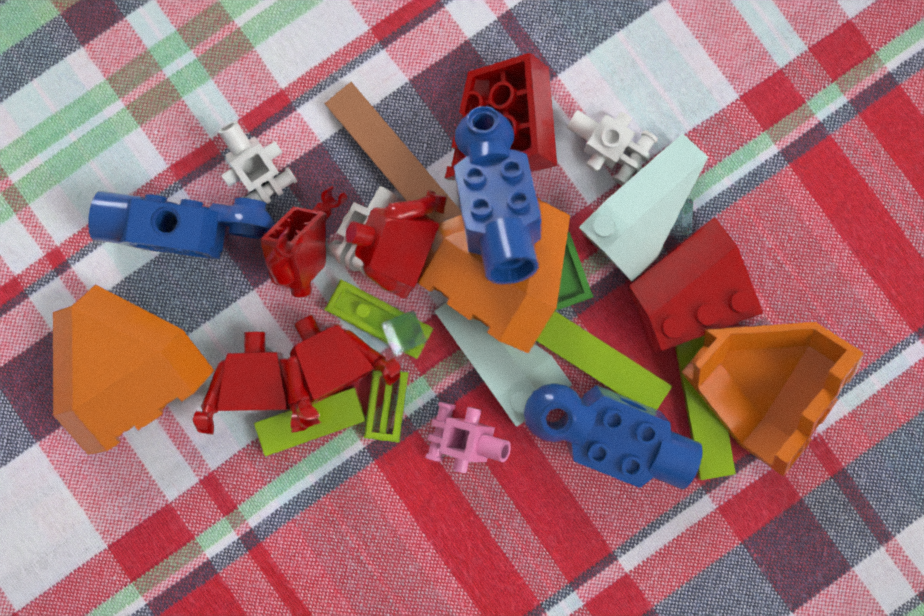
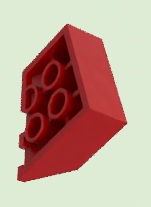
M526 53L469 71L459 110L462 118L474 108L480 106L493 108L509 120L514 130V141L510 149L527 154L531 172L557 166L549 67L532 53ZM455 135L451 148L455 149L452 164L447 166L445 179L455 180L454 166L467 157L459 151L455 143Z
M715 217L628 286L653 353L664 351L704 336L705 330L723 329L763 314L739 248Z

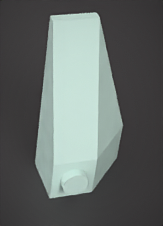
M682 133L610 196L579 227L581 232L633 282L658 258L663 244L673 228L687 197L690 195L708 156Z
M446 303L434 311L516 427L525 422V404L535 390L543 385L553 383L568 387L572 385L554 358L535 343L530 352L526 353L498 341L487 333L489 327L476 319L468 320Z

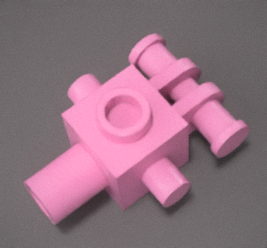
M445 402L438 403L437 419H432L431 425L436 428L434 433H429L427 440L431 441L425 458L443 462L442 454L455 457L452 470L461 473H467L469 462H487L488 458L499 462L507 460L511 450L510 442L493 437L495 427L479 423L480 409L467 407L465 419L451 418L456 405Z

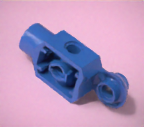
M480 106L474 108L463 117L455 130V143L459 151L467 156L454 166L457 195L468 252L482 255L486 278L496 284H512L528 279L538 270L534 244L541 239V214L527 154L510 149L514 141V130L509 120L491 107Z
M98 191L93 197L88 218L89 234L92 240L116 243L148 251L213 260L220 259L226 227H229V234L261 239L263 232L267 233L275 223L271 215L266 211L267 203L255 199L237 197L234 200L233 206L212 203L209 208L203 206L202 202L189 199H181L179 205L167 201L166 197L145 194L144 198Z
M556 383L543 385L530 395L525 404V423L533 435L548 442L567 441V447L574 462L641 488L654 478L683 490L691 484L698 472L702 459V445L700 442L672 432L671 423L661 411L598 385L587 391L581 399L576 391L566 385ZM557 408L564 410L563 417L556 422L546 420L547 414L551 410Z

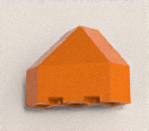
M538 196L537 201L541 214V239L534 244L538 261V270L534 275L526 280L512 284H496L486 278L482 255L468 252L462 216L459 215L439 223L440 226L417 281L419 285L429 292L433 290L441 292L443 296L449 299L446 304L468 320L476 319L489 327L487 333L498 341L526 353L530 352L557 308L570 221L569 214L543 202Z
M96 284L72 306L53 312V416L87 455L109 451L120 443L119 437L123 432L130 430L134 426L139 431L163 415L162 409L177 397L182 402L194 394L214 372L212 366L183 329Z
M817 322L705 330L703 347L681 372L735 441L784 477L812 439L810 437L829 415L838 401L837 396L841 389L852 380L858 371L865 353Z

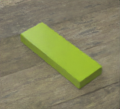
M340 279L324 309L418 359L434 329Z
M352 388L314 404L313 407L318 411L320 415L318 420L321 423L308 427L304 431L291 433L292 411L290 410L255 422L254 426L265 457L365 422L366 418L356 389Z

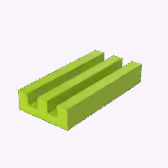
M373 370L364 438L400 442L409 372L400 371L401 376L393 434H387L393 384L390 386L386 384L380 430L379 432H373L380 376H382V372Z

